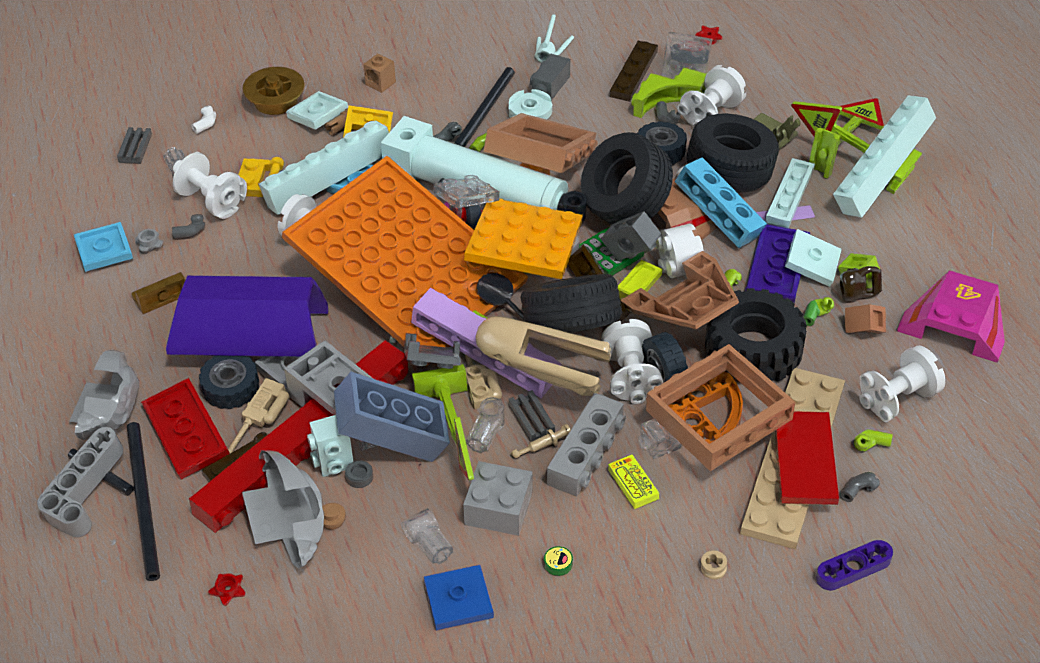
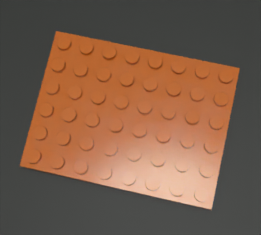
M388 156L381 159L282 232V238L403 347L406 333L416 334V342H420V345L450 347L447 343L411 323L414 305L430 288L446 295L447 298L467 307L472 312L476 310L487 316L499 305L488 304L477 294L478 280L483 275L498 273L505 276L512 283L514 292L528 280V276L520 271L464 261L465 251L474 230Z

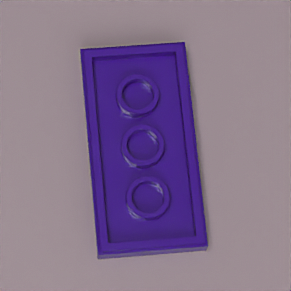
M768 224L764 227L759 236L746 289L754 288L755 291L766 289L772 294L777 292L783 296V299L786 300L788 298L795 304L801 274L786 268L785 264L796 229Z

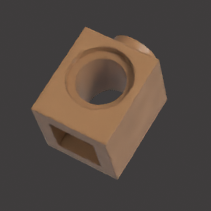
M377 53L363 64L365 85L383 93L396 82L393 60Z

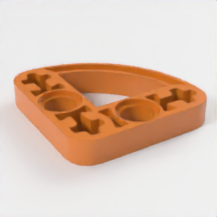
M724 371L668 406L685 422L690 418L697 419L700 422L699 424L689 426L703 439L705 436V441L710 444L740 425L743 399L736 381L729 373ZM702 391L705 393V396L696 397L692 395V392ZM727 395L731 413L727 422L718 430L700 408Z

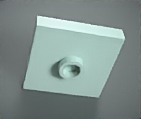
M318 91L287 110L286 113L289 119L316 130L348 108V103Z
M797 229L793 236L785 267L830 287L834 281L841 248Z

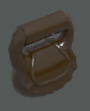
M866 266L860 269H848L840 275V289L843 300L850 302L859 298L866 299L878 295L882 291L881 269L875 266ZM871 272L872 291H867L866 274Z

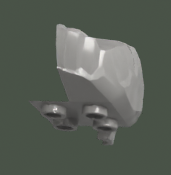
M107 350L100 356L94 370L113 372L111 385L85 384L69 421L78 422L75 427L77 438L82 440L89 439L97 429L102 427L116 430L129 418L135 404L140 381L134 369L127 364V356L124 352Z
M261 450L259 459H263L266 462L262 470L263 472L266 471L268 488L242 492L255 544L283 539L293 565L300 568L306 565L307 561L312 558L313 553L317 549L316 543L321 538L325 514L322 508L323 499L315 482L305 471L297 468L279 452Z

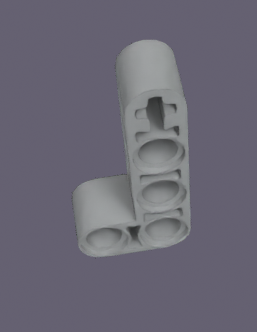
M102 427L97 429L37 500V506L47 522L72 537H82L90 531L92 522L81 504L123 454V446L112 428Z

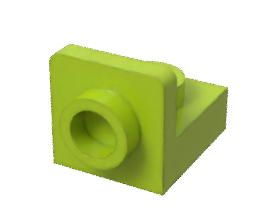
M850 253L838 266L841 275L852 268L860 269L866 266H875L880 269L876 255ZM871 272L866 274L867 289L872 287Z

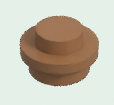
M327 503L322 506L325 513L324 528L329 530L339 528L346 518L344 507L338 503Z

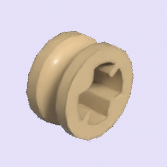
M712 550L706 552L701 558L702 573L710 579L722 578L727 571L726 556L719 551ZM710 562H716L718 568H712Z

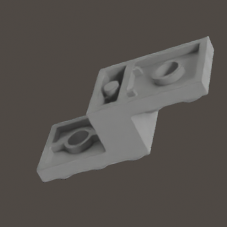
M325 340L301 357L263 356L255 361L257 370L266 378L283 384L289 397L301 407L311 399H315L333 415H336L334 398L336 388L333 387L334 385L340 384L350 371L372 378Z

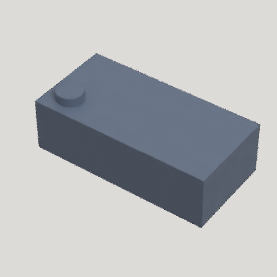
M351 371L334 391L338 434L433 462L450 444L442 401Z

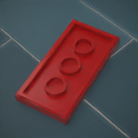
M189 378L141 401L181 480L230 454Z
M794 411L793 419L775 430L781 503L838 505L839 492L829 412Z

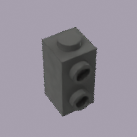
M551 53L545 61H542L536 73L532 74L530 78L532 89L547 93L552 101L570 77L571 59Z

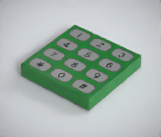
M609 226L579 244V248L583 244L588 247L605 274L613 276L644 257V251L632 259L627 257L617 261L600 239L610 228Z

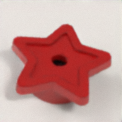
M702 25L701 31L695 34V37L700 38V41L705 45H713L717 40H722V36L718 33L719 27L709 28Z
M218 574L215 586L208 590L209 595L220 597L224 606L228 605L233 598L244 597L246 592L240 586L243 575Z

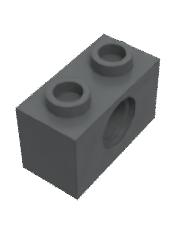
M643 211L612 224L600 239L617 261L627 257L632 259L643 251L644 253L650 252L657 245L655 242L661 236V232Z

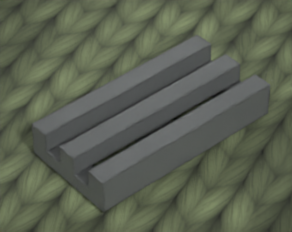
M133 127L128 128L117 155L118 162L141 164L152 136L151 128H146L145 131H142V128H137L136 131H134ZM140 137H141L142 140H141V143H140V145H139L138 151H137V153H136L135 158H133L134 152H136V150H137V147H138L137 145H138L139 139H140Z
M533 390L528 391L527 396L523 394L518 395L516 400L514 397L508 399L510 408L531 441L547 435V430L549 429L555 432V425ZM529 402H530L531 405L533 406L534 410H535L536 413L538 414L539 418H540L541 421L543 422V424H544V426L546 427V429L543 427L542 423L540 422V420L538 419L537 415H536L535 412L533 411V409H532V407L530 406ZM522 405L538 432L535 433L519 406Z

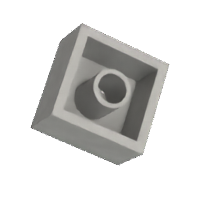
M478 461L474 472V480L471 481L463 504L465 525L519 536L533 493L532 471Z

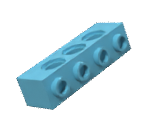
M703 158L685 165L674 181L738 248L756 240L767 225Z

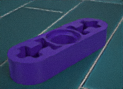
M874 540L826 560L818 567L816 575L817 584L825 590L833 591L881 571L890 565L893 549L889 543L883 540ZM852 560L861 563L862 568L859 570L851 569L847 562Z

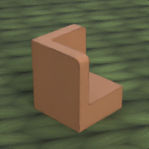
M868 304L845 308V331L847 333L864 331L877 334L886 333L885 307Z

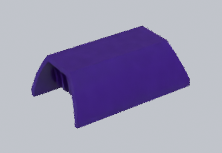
M187 275L177 301L166 345L167 355L301 357L317 346L310 313L328 314V303L312 277Z

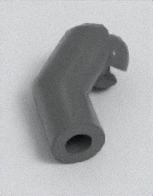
M664 101L656 104L657 118L660 121L678 124V120L681 119L679 112L675 113V110H671L669 113L667 104Z
M450 122L440 133L433 137L449 141L461 134L462 127L457 122Z
M192 215V223L188 226L172 227L173 238L194 237L205 227L203 215Z
M865 472L851 477L841 491L840 497L846 502H852L861 488L866 487L868 491H873L878 488L880 481L875 477L876 474L872 472Z

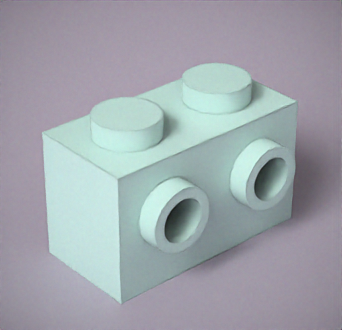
M336 415L310 422L311 434H308L307 438L311 451H313L310 452L314 468L319 467L323 477L345 471L346 467L353 462L350 437L338 434Z

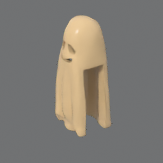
M495 316L487 318L478 326L475 336L478 348L488 357L496 359L506 366L523 371L534 378L572 390L582 396L598 394L601 388L599 385L600 379L570 368L525 356L530 338L609 363L611 358V348L608 342L506 317Z

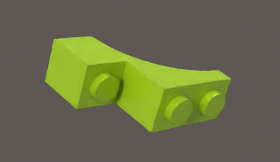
M684 67L679 75H675L674 79L651 73L647 80L641 83L639 92L633 95L631 106H634L633 116L642 118L646 112L656 107V104L660 101L665 103L680 102L681 97L688 91H699L704 94L706 90V73Z

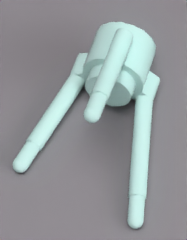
M554 14L551 16L544 42L541 43V37H537L534 57L541 63L551 53L560 55L574 39V36L571 35L557 51L555 50L554 44L549 41L556 17Z

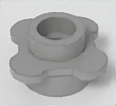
M144 229L135 238L136 242L140 245L139 250L141 252L151 251L163 245L162 240L158 238L159 233L153 229Z

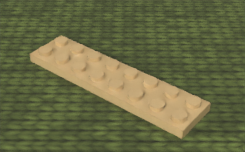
M795 368L792 371L785 393L795 401L794 411L829 412L832 429L845 380ZM773 431L740 534L796 549L809 504L781 503L775 431Z

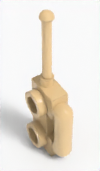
M465 355L468 364L467 368H465L466 379L474 409L495 406V400H499L502 397L495 371L486 369L484 365H474L471 357Z
M268 378L264 380L251 402H248L247 408L242 412L244 425L228 448L230 453L233 452L248 427H251L252 424L263 427L265 423L272 424L289 399V394L286 392L283 384Z

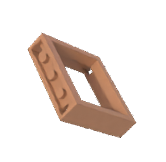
M520 113L487 129L484 152L563 173L588 158L595 150L598 142L595 140V132Z
M730 344L718 351H714L700 362L693 363L690 368L673 375L663 384L655 386L653 390L647 393L646 411L709 471L714 470L791 421L795 407V401ZM727 370L768 408L709 444L668 405Z

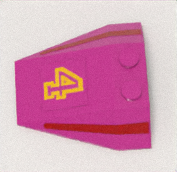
M949 270L904 312L897 332L922 339L926 327H933L975 340L976 343L972 355L998 363L1005 343L998 285Z

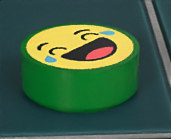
M556 546L547 550L544 555V567L547 572L555 576H562L569 573L572 569L573 556L567 548Z

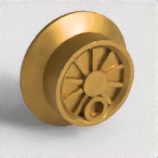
M277 66L267 67L252 73L246 78L243 83V94L247 100L254 103L255 108L261 113L279 115L286 113L287 110L297 104L298 97L302 94L305 83L303 77L293 69Z

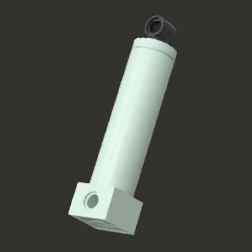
M403 116L381 142L382 159L386 156L390 157L416 181L422 179L437 185L442 178H445L458 192L470 191L476 198L486 202L489 197L501 198L506 201L522 202L527 205L548 207L554 210L583 215L582 223L586 219V196L579 191L568 192V183L565 180L433 137L431 124Z

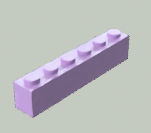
M432 288L414 305L412 324L452 347L454 341H458L460 343V352L525 390H533L537 397L542 399L553 385L511 366H506L500 361L485 355L478 348L475 336L478 326L486 318L473 313L467 307L447 298L446 295ZM528 343L525 356L561 366V363L554 357L546 355Z

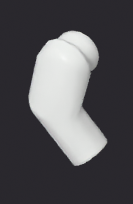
M211 106L202 108V119L191 124L195 134L214 125L216 112L213 111Z

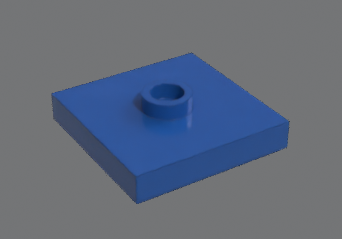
M481 565L424 576V583L436 630L494 618Z

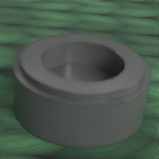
M365 461L350 463L345 470L346 481L354 488L368 486L373 480L372 466Z

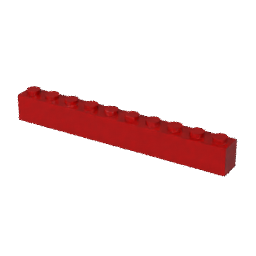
M386 340L356 363L359 368L373 379L391 385L403 380L408 373V360L405 353ZM311 399L191 496L189 502L192 515L214 533L222 527L229 525L235 516L246 509L242 492L268 488L266 471L263 472L262 470L266 462L263 459H259L261 450L279 452L297 466L304 459H308L310 452H313L307 435L311 434L310 422L333 416V414L315 399Z

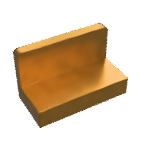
M179 272L132 292V298L143 314L178 300L185 277Z

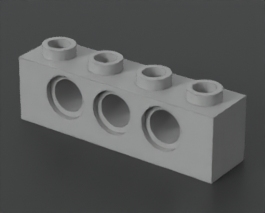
M597 393L593 394L547 467L548 486L576 497L582 487L586 488L591 480V472L594 468H599L605 449L611 448L616 431H621L625 424L626 416L623 415L624 403Z

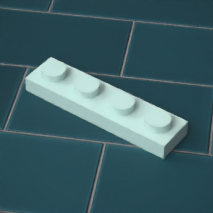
M792 158L766 215V223L789 228L814 171V163Z

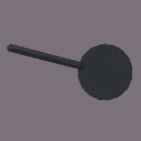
M488 273L478 280L477 294L483 301L491 305L507 303L524 320L523 312L510 300L514 290L508 278L498 273Z

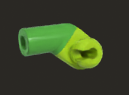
M824 297L823 299L809 302L803 316L806 320V325L812 326L817 316L828 314L834 308V301L830 297Z

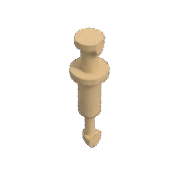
M568 424L563 425L561 430L557 432L549 429L547 430V435L530 442L528 447L517 451V449L513 450L511 455L514 458H519L520 455L529 451L534 453L551 444L556 447L558 446L557 440L567 436L571 429Z

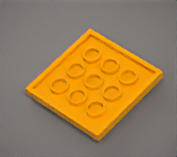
M489 197L466 248L464 261L562 279L582 224L583 215Z

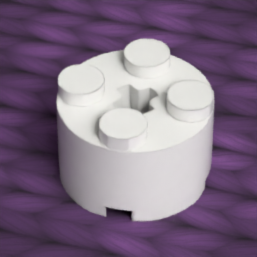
M692 224L661 230V236L655 242L657 244L655 247L659 249L660 255L658 266L662 269V273H667L670 278L686 275L682 263L697 253L704 251L700 236H694L692 230H696Z

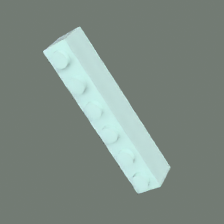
M908 95L833 195L843 214L862 218L932 125L936 116L928 98Z
M376 120L370 121L361 129L347 133L344 138L337 142L327 144L324 149L308 154L302 161L288 165L285 170L278 174L268 176L265 181L259 183L267 207L278 215L281 213L285 203L293 195L305 194L311 197L382 158L381 142L389 134L387 126Z

